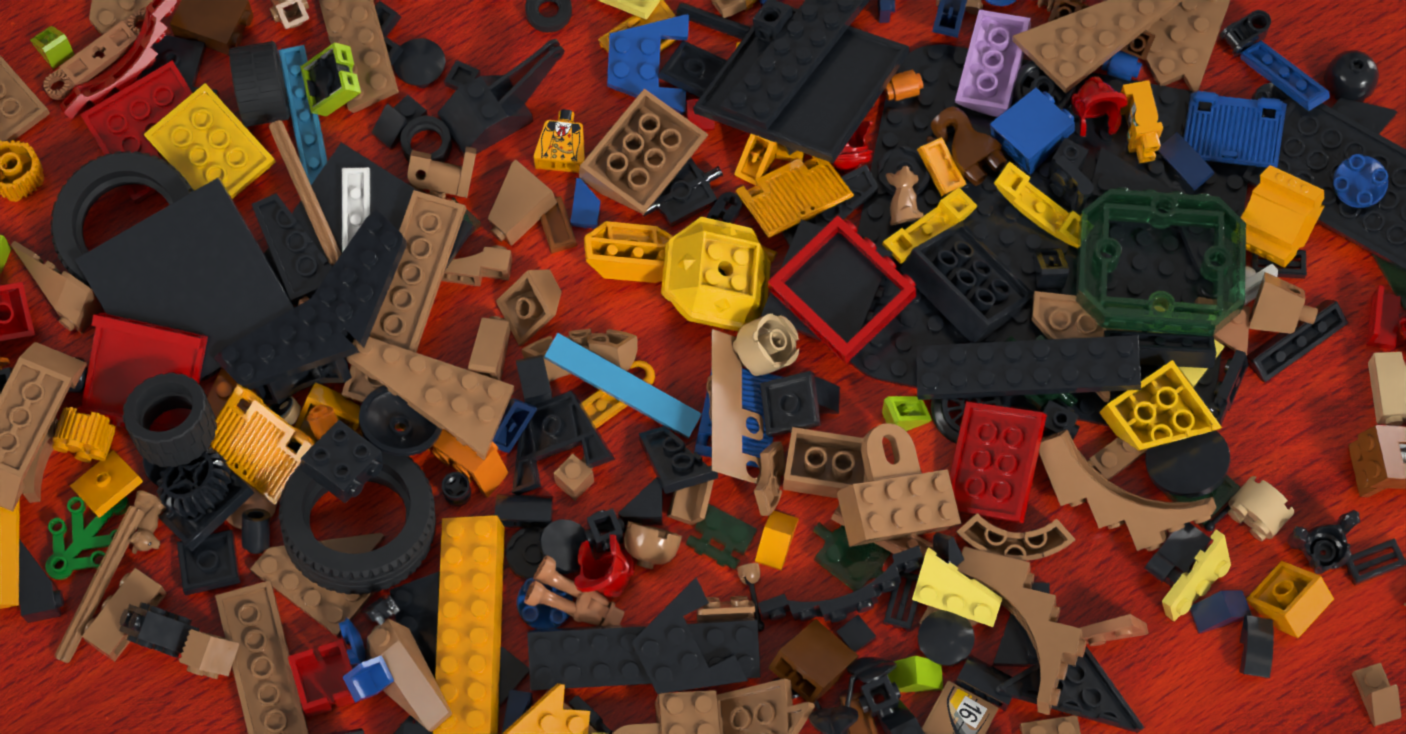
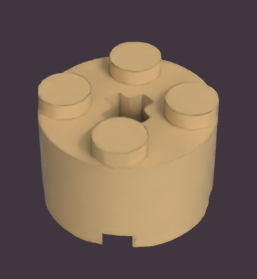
M767 314L741 327L736 340L733 342V349L752 375H766L786 367L796 360L799 354V348L796 349V341L799 340L798 333L786 317Z
M1251 476L1229 500L1228 503L1231 509L1228 511V514L1236 522L1241 523L1243 521L1251 528L1249 530L1250 533L1262 542L1265 538L1272 539L1292 517L1294 509L1293 507L1289 510L1284 504L1288 500L1276 488L1264 480L1257 483L1255 482L1256 477Z

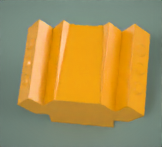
M1269 165L1260 175V183L1252 191L1251 199L1242 216L1238 219L1239 226L1231 234V243L1285 268L1295 257L1298 249L1305 246L1324 208L1321 205L1324 200V190Z

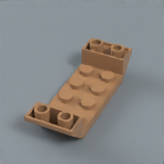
M34 342L19 357L0 394V507L12 512L25 489L23 480L69 388L75 389L87 365L86 362L37 342Z

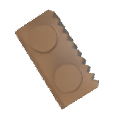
M192 629L188 631L190 635L187 636L188 641L184 642L186 646L183 647L184 652L181 653L182 657L179 658L180 663L188 665L186 671L215 679L218 678L219 674L229 676L240 643Z

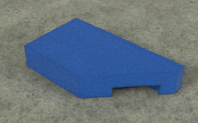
M576 178L571 227L595 229L598 227L600 200L581 178Z

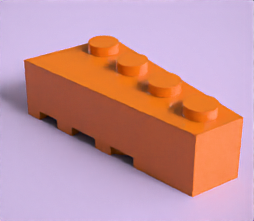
M442 429L439 439L432 447L427 449L429 452L433 448V454L447 467L452 463L453 468L457 472L463 473L468 478L469 483L474 480L479 486L480 492L487 498L509 474L497 452L499 448L493 441L485 460L477 455L476 451L467 445H462L456 440L455 436Z

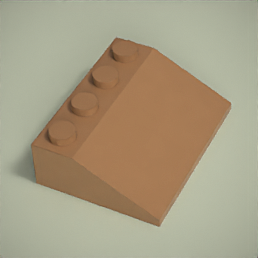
M643 89L580 165L579 178L600 194L644 215L708 137V134L649 91Z

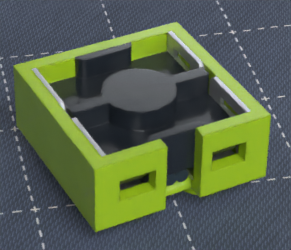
M334 42L300 66L311 113L328 116L361 93L357 74H354L352 71L354 61L350 46Z

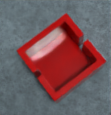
M343 639L319 646L318 649L323 658L319 661L313 649L288 656L302 708L308 718L333 710L331 705L335 703L338 708L355 703L343 679V676L353 669L347 654V646Z

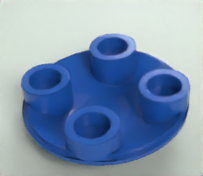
M1355 154L1343 161L1336 169L1333 177L1334 191L1342 202L1351 207H1370L1384 197L1388 188V173L1384 166L1376 159Z
M533 578L527 579L517 596V610L523 621L535 629H553L564 624L570 616L567 613L544 604H537L533 607L524 603L530 584L535 581ZM543 584L551 592L573 601V597L570 594Z
M346 617L343 622L339 623L346 645L351 644L352 648L347 649L350 664L354 668L358 664L365 662V648L360 632Z

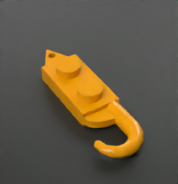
M634 361L630 369L634 367L643 368L646 373L643 381L652 385L655 379V372L652 366L645 361ZM601 390L581 403L596 428L628 406Z

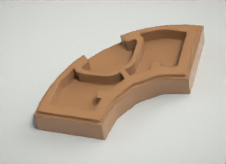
M772 442L760 453L761 476L757 487L754 489L761 516H769L774 511L782 494L779 487L781 476L785 475V456L781 442Z

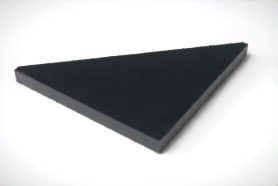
M1086 646L1083 657L1078 656L1075 666L1068 664L1065 679H1059L1057 689H1060L1059 701L1057 706L1052 705L1051 709L1139 733L1145 727ZM1039 662L1000 684L995 691L998 694L1037 704L1041 682Z

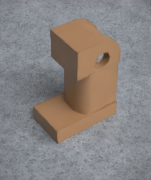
M466 147L462 166L431 160L432 154L412 150L408 167V180L417 188L467 198L477 149ZM423 170L425 174L421 175L417 171Z

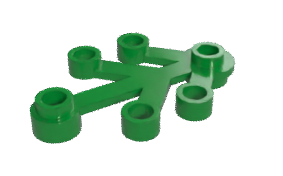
M125 496L119 504L114 505L100 518L96 516L85 529L83 513L85 512L86 505L80 497L69 499L67 508L72 515L73 543L65 551L64 534L67 531V525L60 518L52 519L48 524V529L53 535V554L46 561L48 575L53 579L63 580L68 578L74 570L98 569L100 564H95V559L99 556L104 557L105 553L103 551H95L90 557L76 558V556L82 550L109 547L117 529L113 530L110 535L94 536L113 515L126 513L130 505L128 498ZM77 502L81 503V507L79 509H72L73 504ZM56 524H62V528L59 531H53V527ZM57 562H64V566L61 569H55Z

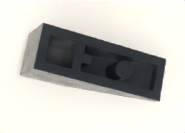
M19 539V603L21 616L27 623L60 617V607L64 606L62 591L55 587Z

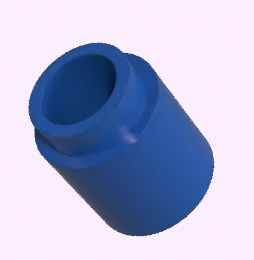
M1119 51L1103 63L1101 70L1107 71L1108 75L1130 82L1132 77H1138L1142 63L1137 62L1138 57Z

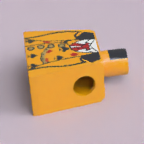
M563 109L559 111L558 121L547 120L544 123L534 153L535 169L579 173L580 165L585 161L583 124L574 122L573 111Z

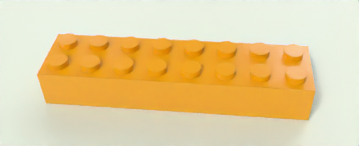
M498 515L442 518L435 680L452 715L433 730V734H498L505 527Z

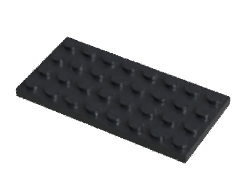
M1293 100L1285 113L1277 168L1324 190V200L1321 204L1324 208L1317 223L1406 272V149L1323 103L1308 111ZM1355 154L1376 159L1384 166L1388 173V188L1384 197L1376 204L1366 208H1355L1345 204L1338 198L1333 187V177L1336 169L1343 161ZM1249 166L1242 179L1248 182V184L1257 187L1260 183V175L1267 168Z

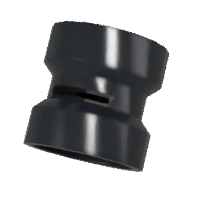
M452 472L444 477L442 491L446 502L455 507L465 505L471 498V487L468 478L460 472Z

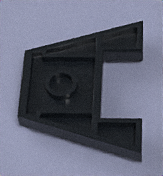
M572 391L534 404L537 410L518 439L512 493L520 495L541 487L537 461L580 445L583 446L586 466L589 468L615 460L577 395Z
M696 577L631 641L657 694L748 681L735 654L710 667L708 666L684 618V615L709 603Z

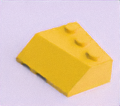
M1173 360L1142 380L1141 390H1127L1108 403L1099 412L1115 435L1138 451L1222 428Z

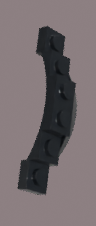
M916 546L893 554L894 562L884 573L871 583L850 594L830 600L814 602L787 600L785 594L758 603L761 614L765 620L770 618L771 621H775L785 617L786 612L791 611L795 621L800 619L804 622L815 617H824L825 622L829 620L831 622H838L847 618L848 613L869 611L874 608V604L879 603L877 597L882 593L896 589L897 584L902 583L898 572L904 571V573H909L920 568V564H923L924 561L920 547Z

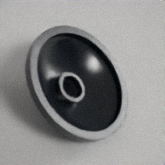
M381 386L372 391L365 398L360 408L359 426L364 438L383 453L389 455L412 456L422 453L436 443L442 432V429L408 406V402L400 396H395L389 392L386 386Z

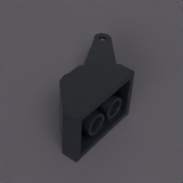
M557 39L548 41L537 52L505 75L479 76L461 86L438 111V119L443 121L448 127L451 140L463 158L466 147L476 148V154L533 122V116L525 103L556 62L563 56L565 50L560 46Z

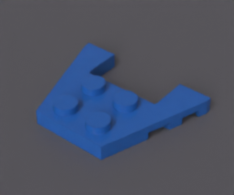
M681 15L610 33L607 87L636 98L643 89H646L676 112L685 115L686 91L679 88L659 87L661 39L688 40L689 15Z

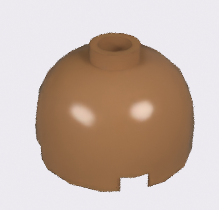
M628 521L624 544L627 552L635 559H638L637 565L653 569L654 564H665L673 559L679 549L682 536L657 527H643L641 523Z

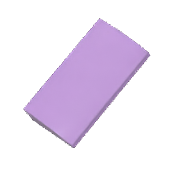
M979 10L955 103L994 117H999L1011 107L1018 70L1021 68L1024 52L1012 39L1013 35L1031 29L1030 18Z

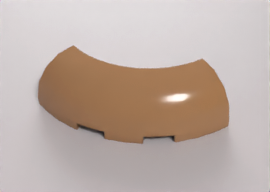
M591 329L569 331V336L566 338L625 371L630 369L637 354L636 335L607 329V334L591 333ZM552 336L522 349L523 357L528 358L543 354L544 358L553 342ZM544 359L549 382L571 374Z
M977 513L956 531L963 540L980 551L1022 561L1050 556L1076 540L1058 519L1038 530L1014 533L991 525Z

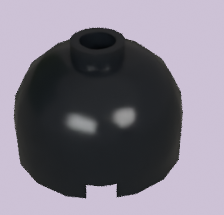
M1358 50L1344 51L1336 55L1328 64L1324 75L1325 88L1335 95L1336 100L1345 98L1358 102H1363L1374 93L1379 79L1378 66L1372 57Z

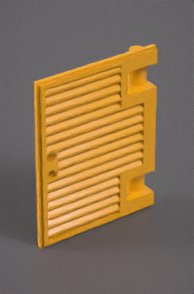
M814 156L805 162H802L799 158L756 179V186L748 190L744 186L736 190V193L768 238L800 223L801 219L807 221L854 196L830 162Z
M238 384L215 419L217 430L215 431V438L208 449L216 450L224 457L233 472L276 505L281 498L282 491L285 489V484L289 480L290 475L301 464V457L315 443L302 430L291 426L267 407L263 400L250 389ZM241 399L251 404L246 413L237 406ZM291 439H295L302 445L297 453L288 447Z

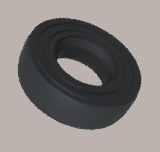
M527 0L525 13L532 27L541 32L551 33L561 30L568 24L572 15V4L570 0ZM547 1L554 2L559 7L558 13L553 17L542 16L538 11L542 3Z

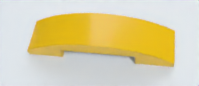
M1009 161L994 182L997 189L1015 208L1036 225L1063 242L1080 248L1094 226L1076 212L1071 211L1068 213L1029 183L1030 177Z
M958 187L940 200L936 208L907 229L901 228L883 241L882 245L892 252V256L899 263H903L913 248L963 221L976 209L977 205Z

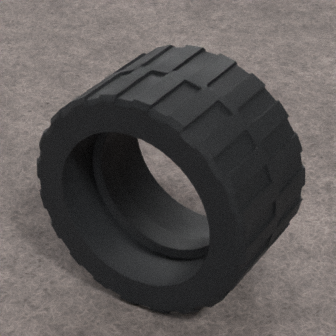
M269 41L231 48L229 50L231 74L244 126L249 127L272 123L277 120H288L290 117L288 98L275 42Z
M175 373L158 374L137 385L126 399L127 401L123 407V422L139 454L151 464H156L160 467H177L178 465L190 463V461L200 457L204 451H207L215 438L217 423L214 412L201 385H198L196 380L187 377V375ZM178 408L191 410L187 419L171 430L162 432L149 430L153 421L169 410Z

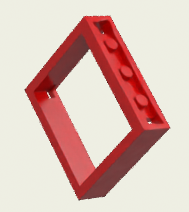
M837 215L767 283L769 291L847 364L916 297V284L907 274L902 276L895 269V263L888 256L882 257L876 251L877 247L869 238L865 237L863 239L856 233L858 230L850 220L846 219L844 221ZM838 232L901 290L848 343L785 284L797 270Z

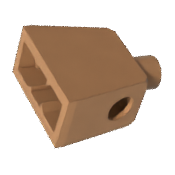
M1264 272L1250 313L1249 328L1291 334L1294 333L1298 320L1314 324L1318 309L1304 305L1306 298L1303 289Z

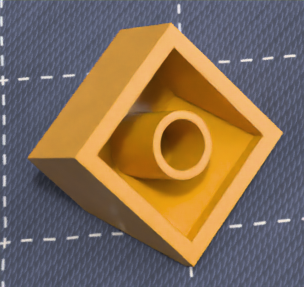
M1281 561L1246 598L1247 603L1264 618L1273 620L1275 628L1296 638H1299L1334 600L1321 576Z

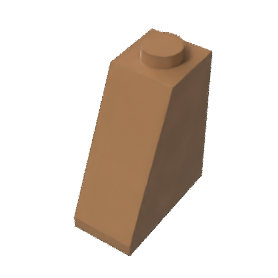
M517 160L511 164L488 217L492 226L490 232L500 242L505 240L511 246L539 221L544 213L546 214L557 203L552 190Z
M497 316L481 319L468 366L469 371L501 381L511 332L509 321H505V319Z

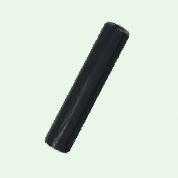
M680 3L677 8V16L689 15V21L741 40L751 29L749 26L685 3Z

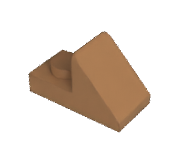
M1381 663L1356 670L1352 673L1373 727L1401 718L1397 684L1390 686Z

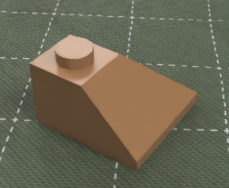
M550 269L528 270L496 300L505 320L509 321L510 330L519 346H523L556 315L562 291Z

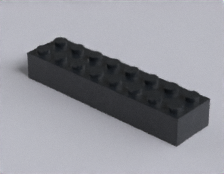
M756 617L686 621L709 667L735 654L746 678H761L758 621ZM649 623L529 630L527 634L530 690L552 689L556 684H564L565 688L652 684L631 642Z

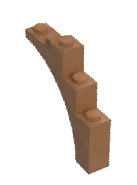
M1067 429L1043 437L1041 440L1039 454L1060 506L1070 504L1071 507L1086 502L1087 498L1098 528L1108 526L1109 529H1113L1123 525L1125 520L1137 551L1145 548L1147 551H1153L1162 547V543L1168 536L1166 529L1169 532H1175L1184 528L1185 523L1194 521L1195 524L1205 522L1211 519V515L1217 508L1213 497L1193 502H1163L1146 499L1123 490L1105 479L1088 463L1077 449Z
M964 547L962 552L964 561L958 565V571L970 580H977L1002 597L1001 605L1010 611L1027 631L1036 650L1041 672V682L1037 698L1038 712L1049 715L1052 705L1057 706L1059 701L1060 689H1057L1059 679H1065L1068 664L1075 666L1078 656L1083 657L1087 641L1082 638V629L1057 623L1060 607L1056 606V595L1032 590L1034 574L1031 573L1030 562Z

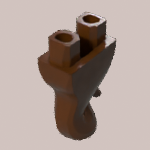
M953 106L946 108L931 122V129L936 139L928 136L926 138L928 143L942 137L945 144H947L948 134L946 130L951 126L955 128L951 155L963 178H967L974 186L979 185L987 178V173L982 169L986 164L994 172H998L1006 166L1007 160L1000 151L1002 145L994 137L977 132L972 127L968 116L959 108Z

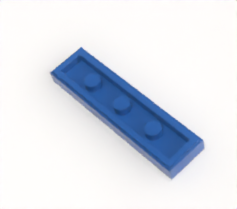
M1260 40L1240 53L1243 62L1306 110L1310 111L1330 98L1329 91L1263 41Z

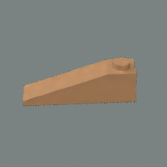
M14 241L11 246L59 315V322L69 331L75 329L82 334L92 323L93 315L101 313L103 310L92 289L68 272L64 271L61 273L53 263L47 261L43 264V260L36 253Z
M387 619L367 637L365 661L382 655L394 679V682L384 688L383 691L423 727L432 732L449 718L452 712L409 628Z

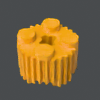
M0 140V195L3 198L7 197L9 201L17 202L22 199V196L28 197L27 194L32 195V191H37L36 187H40L43 184L42 164L28 143H20V141L15 143L14 140L9 143L8 141L2 142Z
M63 408L52 440V448L58 452L67 453L70 451L71 453H76L75 459L82 462L90 463L92 458L105 461L115 433V426L109 425L110 419L95 412H92L91 415L84 413L76 414V408Z

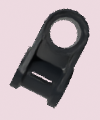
M1253 11L1241 20L1227 26L1220 33L1219 37L1221 40H1225L1232 48L1234 57H1238L1242 51L1266 38L1271 25V17L1265 11ZM1252 24H1259L1263 28L1257 29Z

